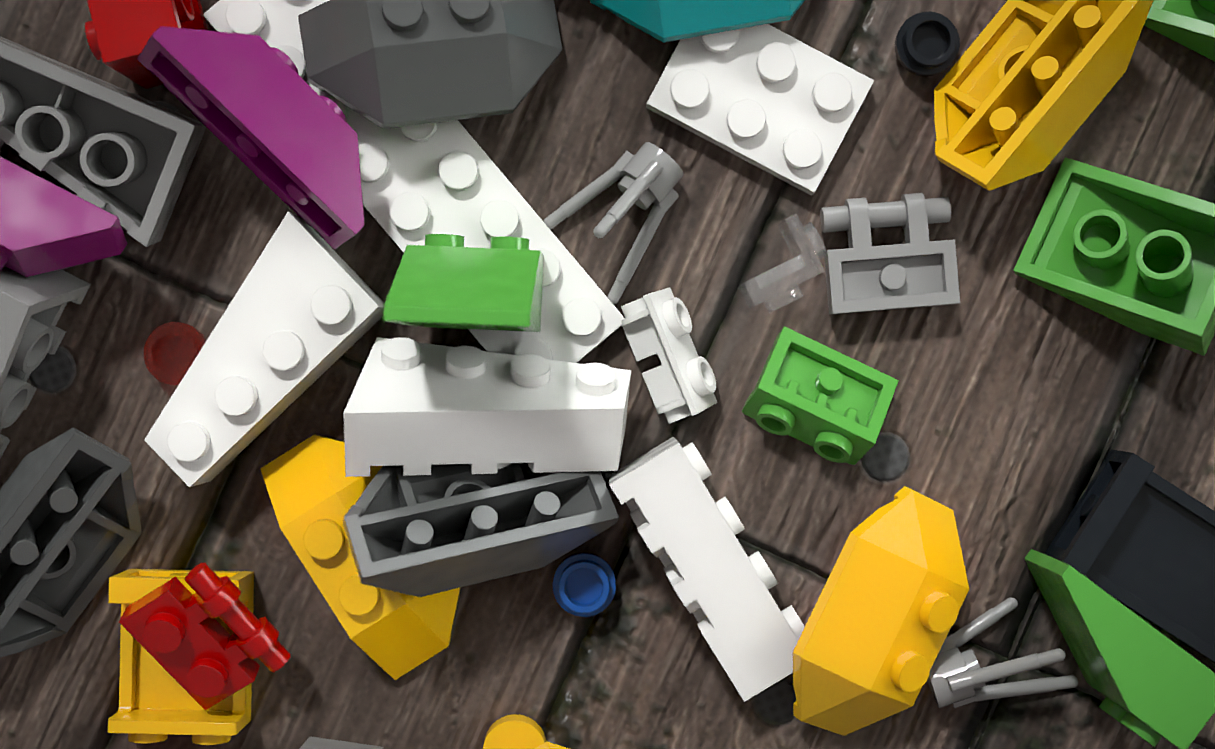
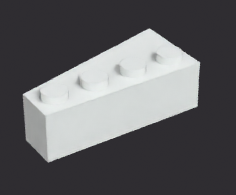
M287 212L144 440L189 487L210 482L384 316L385 303L311 226L299 216Z
M377 337L344 411L346 477L370 476V466L403 465L404 476L431 475V465L471 464L472 474H497L498 469L504 468L511 463H528L533 473L618 471L625 434L631 370L611 368L602 363L579 364L548 360L534 354L518 356L487 352L472 346L449 347L418 343L413 339L404 337L393 339Z
M673 436L612 473L609 478V485L621 505L626 502L638 532L651 553L656 558H660L665 567L663 569L674 590L689 613L694 614L701 633L745 702L793 673V650L805 626L792 605L780 611L768 591L778 584L776 578L759 551L749 557L745 553L735 536L745 530L726 497L717 502L713 500L703 483V480L711 476L712 473L693 442L682 448Z

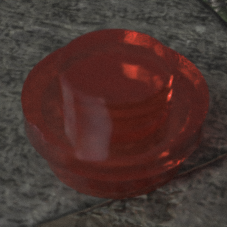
M169 322L157 327L149 335L144 346V361L148 371L160 382L169 385H179L204 346L206 339L198 329L186 323Z

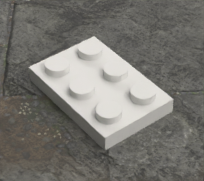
M764 24L681 39L654 88L646 108L805 193L813 195L874 80L777 28Z

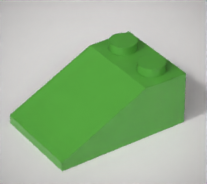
M1065 157L1013 271L1016 275L1141 334L1205 356L1215 334V203Z
M425 234V245L406 246L384 304L383 321L412 327L540 332L544 255L541 250H529L530 239L490 237V248L464 247V236Z
M1031 549L1024 560L1087 684L1105 696L1099 708L1153 747H1156L1163 737L1179 749H1187L1215 712V673L1072 566Z

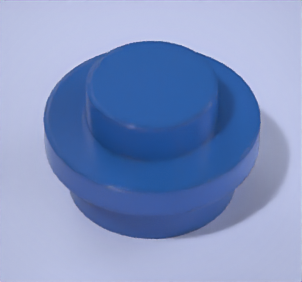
M577 553L569 556L558 566L553 578V592L557 602L565 611L579 617L594 616L605 610L611 603L616 590V579L612 568L603 558L592 553Z

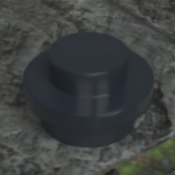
M931 11L920 12L908 18L898 30L895 38V52L901 65L909 72L923 77L934 76L945 71L955 61L960 48V38L955 25L944 15Z

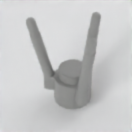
M645 142L635 155L626 151L612 168L543 220L549 229L554 228L620 178L623 179L617 186L623 195L594 228L595 237H605L634 204L644 210H647L652 203L654 204L607 296L613 305L618 303L626 286L629 284L664 214L679 197L673 187L683 177L684 173L680 166L662 149L650 142Z
M1010 597L946 637L930 670L927 682L938 708L953 704L954 708L975 701L1074 688L1078 685V679L1073 675L993 685L985 684L988 681L1061 662L1066 656L1062 649H1053L980 668L972 649L960 653L958 649L960 646L1016 609L1018 602L1015 598Z

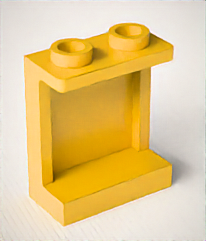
M125 570L109 577L108 603L121 604L122 617L126 607L174 577L193 595L196 592L184 580L191 570ZM214 571L219 578L227 576L241 590L239 599L253 613L254 572ZM219 616L215 618L230 635L234 634ZM121 625L119 708L117 713L108 718V733L128 734V741L132 743H157L166 740L169 734L192 735V742L195 744L217 745L229 742L231 736L237 735L251 721L252 683L205 711Z

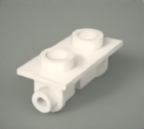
M671 288L646 294L643 298L621 306L625 316L621 320V326L624 329L636 361L656 353L662 365L642 373L657 413H664L668 423H672L689 415H696L718 403L713 393L716 390V380L712 368L704 357L698 356L689 334L692 331L689 312L679 298H674Z

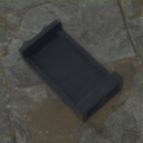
M1111 449L1045 552V555L1072 566L1121 604L1215 663V511L1154 473L1153 469L1155 466L1136 454Z

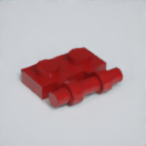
M202 562L195 566L184 579L196 592L192 595L174 577L126 607L119 623L206 711L255 681L260 667L254 660L255 658H258L271 672H276L288 662L291 654L277 640L279 631L265 617L257 619L239 599L241 590L227 576L219 578L205 562ZM219 616L234 634L230 635L215 618Z

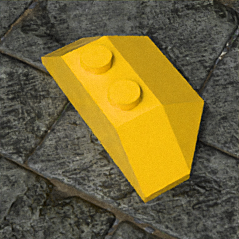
M1008 0L934 89L935 155L938 161L988 191L1044 171L1126 72L1153 0Z
M316 434L312 435L260 468L279 527L350 639L394 680H397L449 646L461 587L417 597L361 584L343 526V518L352 505L356 504L382 466H370V476L346 477L345 442Z
M904 486L894 495L893 501L878 508L850 532L793 650V686L796 701L793 703V716L802 722L845 736L914 705L969 591L958 530L952 509Z

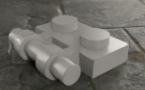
M923 193L902 194L900 201L868 203L864 197L846 199L844 206L821 207L820 223L822 232L846 231L849 248L834 249L824 252L829 315L959 304L960 293L955 239L929 241L928 224L950 222L951 205L949 198L925 199ZM902 226L905 244L872 246L871 229Z

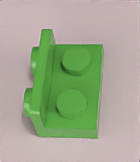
M784 326L775 339L756 387L746 400L742 412L755 419L757 424L764 430L776 435H789L812 446L818 455L829 461L846 462L855 465L876 444L899 380Z

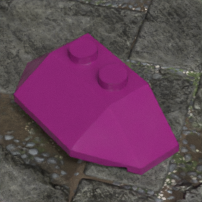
M162 26L151 35L137 59L153 75H156L163 82L164 86L309 226L316 229L320 233L319 235L334 250L361 230L364 226L358 134L347 124L343 111L336 103L327 97L319 96L299 76L296 65L288 55L277 48L270 47L259 35Z
M0 157V271L6 266L25 277L72 268L122 253L127 246V241L117 216Z

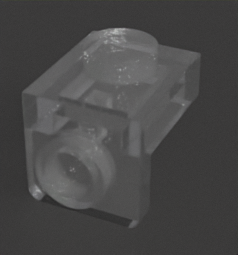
M797 214L784 219L778 224L794 258L738 286L749 308L764 302L768 312L771 313L803 297L798 285L825 272L820 262V259L827 256L823 241L811 222L802 225Z

